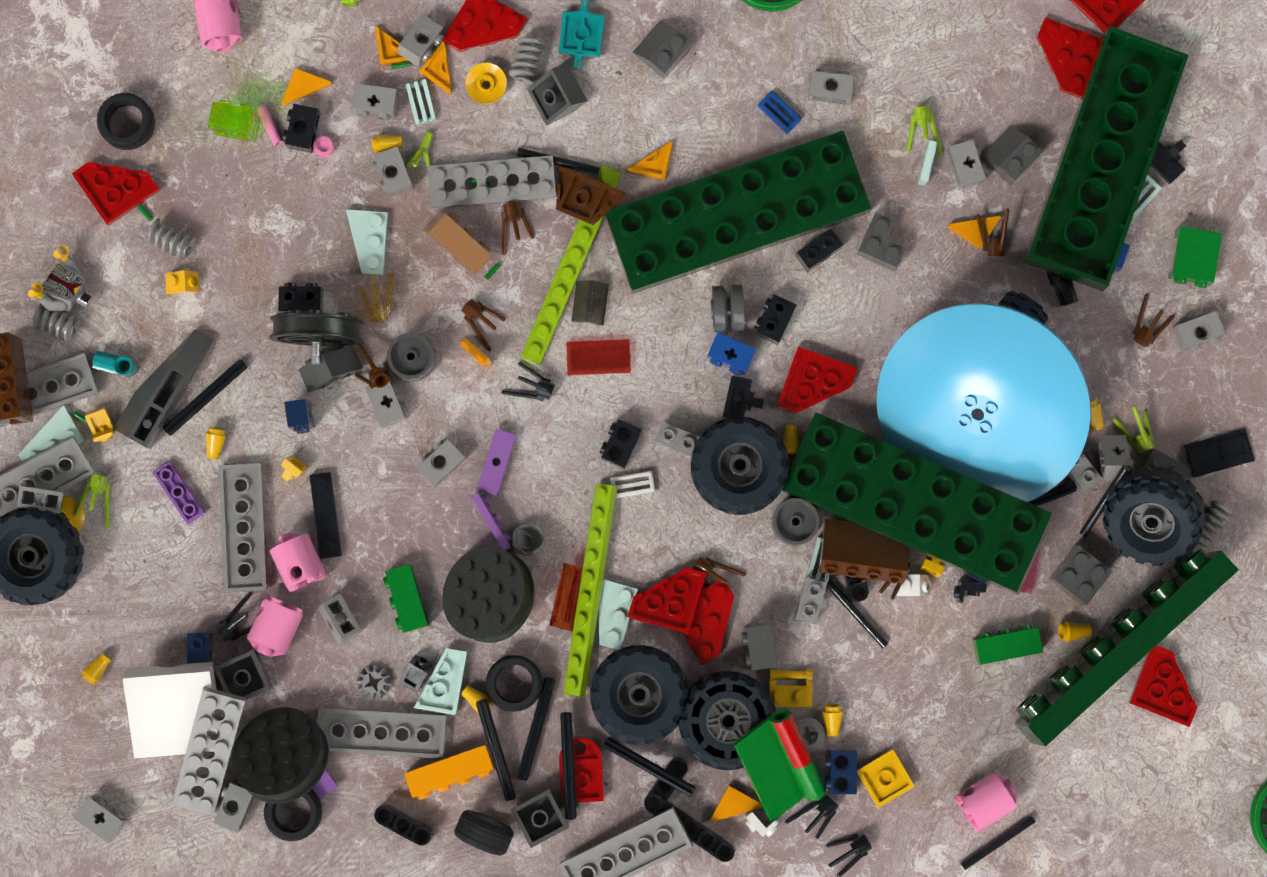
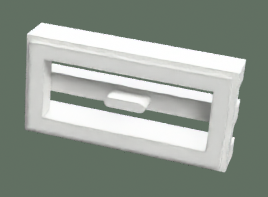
M652 471L610 478L611 485L616 486L615 482L649 477V480L617 485V490L649 484L650 488L616 493V499L655 492Z

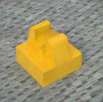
M292 455L281 464L285 468L281 477L287 482L290 479L292 480L294 476L299 478L306 473L308 467Z
M931 557L930 560L924 559L919 569L939 578L943 574L945 567L939 565V560Z

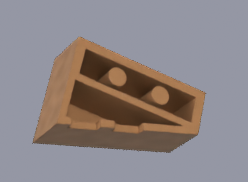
M438 212L422 231L429 234L437 241L439 246L447 250L469 272L476 275L492 257L488 253L490 248L482 241L476 242L473 239L475 235L466 227L462 229L457 224L459 220L454 215Z

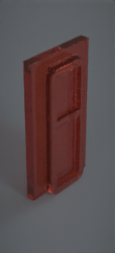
M629 339L566 342L568 376L631 373Z
M563 563L549 626L573 632L583 568Z

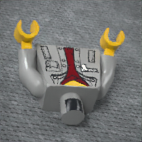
M60 245L59 249H61L62 254L59 250H54L53 255L57 259H62V261L57 262L42 285L38 282L31 284L33 289L28 291V296L31 298L37 297V301L49 311L64 310L69 312L76 303L87 308L92 300V296L84 292L86 281L72 258L68 256L69 248L66 245Z

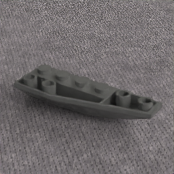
M195 329L134 392L114 429L140 445L152 449L163 426L167 423L214 339Z

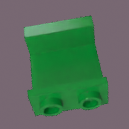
M1183 226L1178 227L1174 237L1178 239L1173 269L1168 274V279H1173V282L1177 284L1194 283V286L1199 288H1207V286L1213 284L1222 233Z

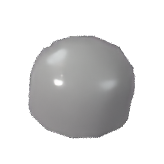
M524 523L514 530L511 537L512 546L521 555H534L542 549L545 542V533L537 524Z

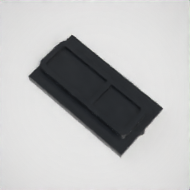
M1246 429L1184 445L1193 478L1255 461Z

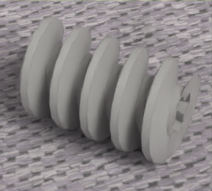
M521 37L517 41L519 46L515 48L517 52L513 56L515 61L511 63L513 69L508 74L516 81L532 85L533 82L528 78L535 77L536 74L531 69L538 68L533 61H540V58L535 53H542V50L537 46L544 45V43L534 38Z
M157 218L150 228L148 242L150 244L155 243L157 248L162 247L164 252L170 251L169 253L172 256L177 255L179 260L185 259L194 248L196 239L193 238L189 242V234L182 238V230L175 234L174 226L167 230L168 223L164 222L160 226L161 219Z
M40 303L33 315V327L36 329L41 328L43 332L48 331L52 336L56 334V337L59 339L64 337L66 342L73 340L79 330L81 320L74 323V316L67 320V313L64 312L59 316V311L51 313L47 309L44 310V306Z
M1216 500L1210 502L1211 507L1207 506L1205 508V524L1200 540L1197 542L1205 548L1208 547L1205 540L1213 542L1210 534L1219 535L1216 528L1224 529L1222 521L1229 523L1230 520L1227 515H1232L1224 505Z

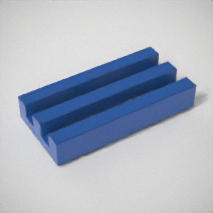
M773 91L757 105L786 135L802 120ZM771 97L795 119L793 122L769 100ZM766 103L789 126L786 127L764 104Z

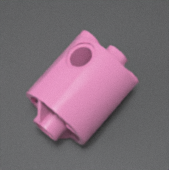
M194 0L200 42L203 47L216 52H226L231 50L233 45L242 41L243 37L236 0Z
M294 531L278 537L280 544L272 548L270 554L289 592L299 591L308 587L307 582L309 584L326 578V571L308 533L296 537Z
M270 595L267 596V599L264 598L247 639L255 651L273 657L287 653L302 619L303 610L288 603L286 607L282 606L283 601Z
M995 772L990 773L954 797L976 833L1017 809V791L1008 778Z

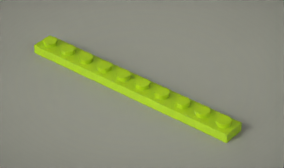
M602 165L596 180L616 188L622 173ZM603 217L594 225L581 220L578 221L520 356L521 358L541 365Z
M596 484L563 694L585 697L618 486Z

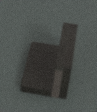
M595 280L577 281L571 321L604 326L609 284Z

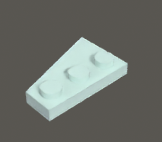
M346 210L362 274L384 276L388 212Z
M63 405L18 455L21 461L24 462L71 436L75 437L79 445L86 441L67 407Z
M603 579L598 609L600 645L616 650L621 649L629 622L628 612L633 596L637 595L638 589Z
M445 649L414 708L451 715L457 714L467 658L466 651Z

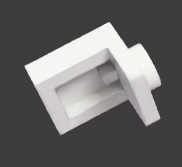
M906 575L905 582L902 583L897 596H929L931 589L929 576Z
M752 811L745 815L747 818L745 824L752 832L757 830L762 837L765 835L769 837L778 829L776 827L778 824L777 820L764 826Z

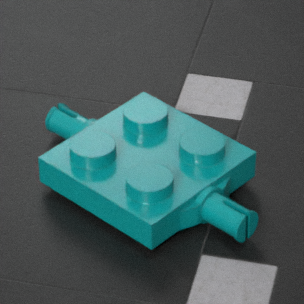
M581 0L580 11H563L558 53L575 57L573 67L575 70H577V65L578 70H582L583 58H600L604 15L588 12L590 0H586V3L585 0Z

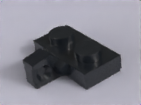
M1181 140L1173 148L1169 144L1164 147L1158 142L1151 163L1154 170L1169 185L1186 170L1178 162L1181 159L1178 153L1186 147Z
M731 376L722 417L745 416V411H751L752 407L763 409L764 399L755 398V392L750 391L752 379Z

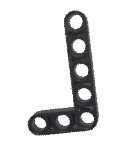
M674 757L664 769L682 779L687 771V764L683 758ZM675 761H680L684 765L680 773H675L671 769ZM657 779L644 799L645 809L655 816L674 807L683 825L688 821L695 824L694 831L687 833L693 843L722 862L730 861L735 854L732 844L668 801L675 788L671 786L669 790L664 791L659 786L661 780ZM649 798H658L660 801L657 808H650L647 804ZM703 834H711L713 836L711 844L704 845L701 842ZM722 846H728L731 849L727 857L719 855V849Z

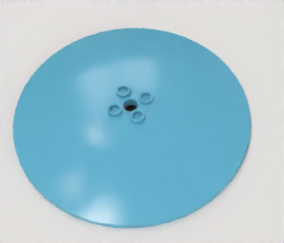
M966 303L954 305L935 311L917 321L907 329L890 350L883 364L877 387V413L880 427L887 443L1026 502L1047 493L1067 476L1080 457L1089 433L1091 401L1084 373L1071 350L1058 335L1037 319L1021 311L997 304ZM976 408L981 409L984 412V417H976L973 414V410Z

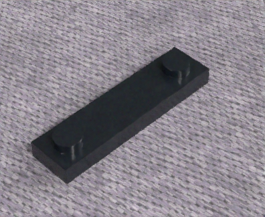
M331 472L309 475L320 559L342 556Z

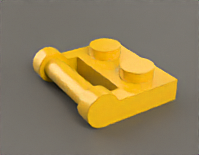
M770 668L769 694L775 707H812L813 670L793 671ZM776 679H805V686L776 685Z

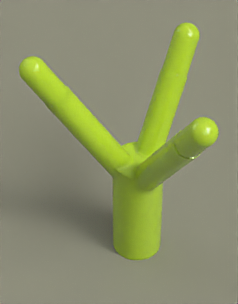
M425 132L420 149L405 163V167H408L413 161V167H417L423 154L426 166H431L428 149L433 138L432 133Z

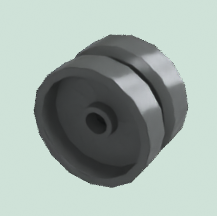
M742 284L729 287V298H726L723 285L712 286V300H710L714 332L726 331L727 318H730V325L733 331H744Z
M415 333L402 334L393 340L387 352L389 366L402 380L418 382L427 378L434 370L436 363L435 351L430 342L422 335ZM412 354L415 358L410 361L408 356Z
M791 498L782 502L775 509L771 518V528L775 537L782 543L789 546H800L809 542L816 535L819 528V515L816 508L810 502L801 498ZM798 518L797 521H800L799 525L794 526L792 520Z

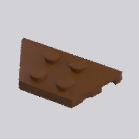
M557 166L559 184H556V192L558 194L556 210L588 224L594 225L627 194L622 190L562 166Z

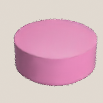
M319 136L314 140L313 150L319 157L326 158L334 152V143L328 136Z

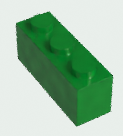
M408 564L385 571L386 576L383 577L386 589H390L392 597H389L392 610L396 609L398 617L395 618L398 630L402 629L403 633L429 626L412 565Z
M1032 624L1019 626V631L1011 632V628L998 630L999 635L990 636V632L978 634V639L972 640L977 665L1043 653L1038 627L1032 628Z

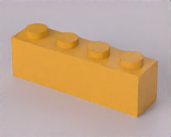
M487 744L408 771L404 775L412 798L418 797V800L431 796V791L438 789L440 793L451 789L450 785L456 782L460 786L471 782L470 778L478 775L479 779L491 775L490 770L495 769Z

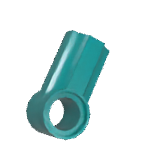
M97 350L92 361V368L125 377H132L138 371L137 363L126 356H118ZM125 362H129V364H130L129 370L126 371V372H123V370H122L123 364H124Z

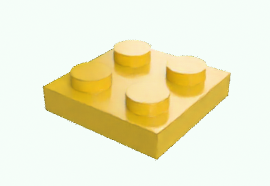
M893 749L857 769L858 776L877 808L915 787Z

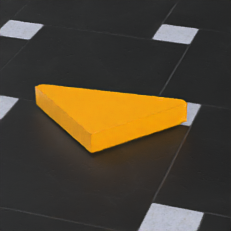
M375 27L381 66L409 61L398 54L400 42L389 36L379 27Z
M442 41L419 70V73L451 95L446 45Z
M295 68L281 104L286 106L321 89L330 87L332 83Z
M670 141L629 167L627 173L665 181L673 142Z
M1001 216L981 219L986 239L1002 218ZM977 219L949 224L947 227L978 250L982 247L983 243Z
M466 338L460 342V345L485 369L488 370L493 365L491 360Z
M728 785L710 821L715 822L756 810L763 806L760 802Z

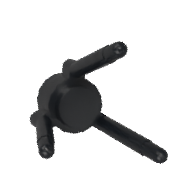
M519 362L518 365L541 380L537 383L518 376L519 380L536 387L534 392L538 393V395L501 391L504 395L537 399L543 402L544 399H550L555 384L550 383V379L543 377L527 365Z
M248 592L228 616L220 622L221 625L216 628L218 635L225 642L229 639L234 641L250 632L251 627L236 633L239 630L237 624L243 621L248 616V613H244L234 622L230 619L251 597L252 592Z
M826 795L823 799L814 801L785 820V823L792 822L818 805L816 809L819 811V814L806 828L805 833H809L824 816L826 819L815 836L816 839H819L831 818L837 813L835 810L839 806Z
M856 833L851 837L826 845L827 848L852 841L850 844L851 850L829 863V867H833L854 853L857 855L837 874V877H841L862 857L868 855L867 851L872 849L864 834L858 836Z

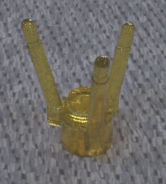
M394 273L390 274L386 307H384V303L379 304L374 278H371L374 301L372 308L364 287H360L368 311V318H371V322L387 321L388 315H391Z

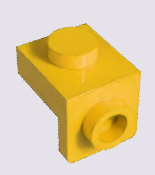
M181 270L165 273L166 294L199 293L198 272Z
M105 406L85 413V419L93 434L92 439L94 442H105L112 438L115 429Z

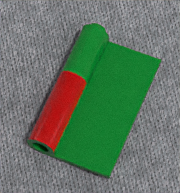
M780 709L774 712L733 743L770 822L776 820L804 797L810 801H818L825 795L826 788L789 709Z

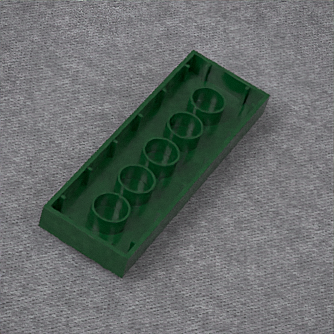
M1112 26L1108 27L1096 54L1026 252L1024 263L1102 292L1109 286L1185 68L1188 54Z
M840 131L616 207L606 213L605 218L631 293L635 294L869 214L871 206L845 133Z
M816 412L790 466L785 486L782 489V492L787 495L806 500L819 509L1016 595H1019L1054 517L1052 512Z
M1200 548L1196 552L1191 551L1189 555L1182 556V559L1176 561L1172 566L1178 572L1175 578L1171 579L1168 577L1164 581L1160 578L1152 583L1141 594L1147 601L1141 609L1138 606L1133 609L1127 607L1110 622V625L1116 631L1109 638L1106 635L1102 638L1098 635L1092 638L1078 652L1085 659L1077 667L1074 664L1070 667L1067 664L1060 667L1047 680L1053 687L1045 696L1043 694L1037 696L1033 693L1016 708L1021 718L1014 725L1032 744L1046 747L1239 569L1221 550L1206 553Z

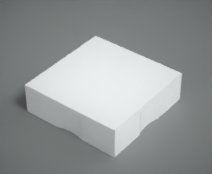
M213 662L182 664L176 667L155 666L126 670L123 684L134 758L186 754L203 687L217 690ZM214 710V715L221 718L219 710ZM215 728L208 730V733L213 737L220 735L219 731ZM207 747L203 749V752H214V750Z

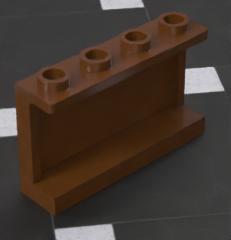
M6 332L0 333V420L9 419L11 425L33 422L22 339Z
M825 519L822 531L823 545L820 572L831 575L837 574L888 581L891 583L905 582L908 572L909 547L852 522Z

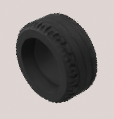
M118 93L107 98L100 106L97 114V127L101 136L113 147L121 150H132L143 146L151 138L155 127V119L151 108L142 98L131 93ZM124 106L137 107L142 113V124L135 134L124 138L113 135L110 130V119L113 113Z
M510 655L499 659L492 665L486 677V690L491 701L499 708L510 712L522 711L532 706L539 698L543 685L542 675L536 664L530 659L519 655ZM510 665L524 667L532 677L531 692L525 699L517 702L504 699L496 687L498 674L502 669Z
M312 789L302 796L310 806L311 816L307 825L300 830L290 831L282 827L276 818L277 804L265 803L264 820L269 831L274 836L285 841H299L308 837L317 829L322 818V805L317 794Z
M472 810L462 812L454 830L456 837L461 841L498 856L504 855L507 852L514 835L513 830L506 824Z

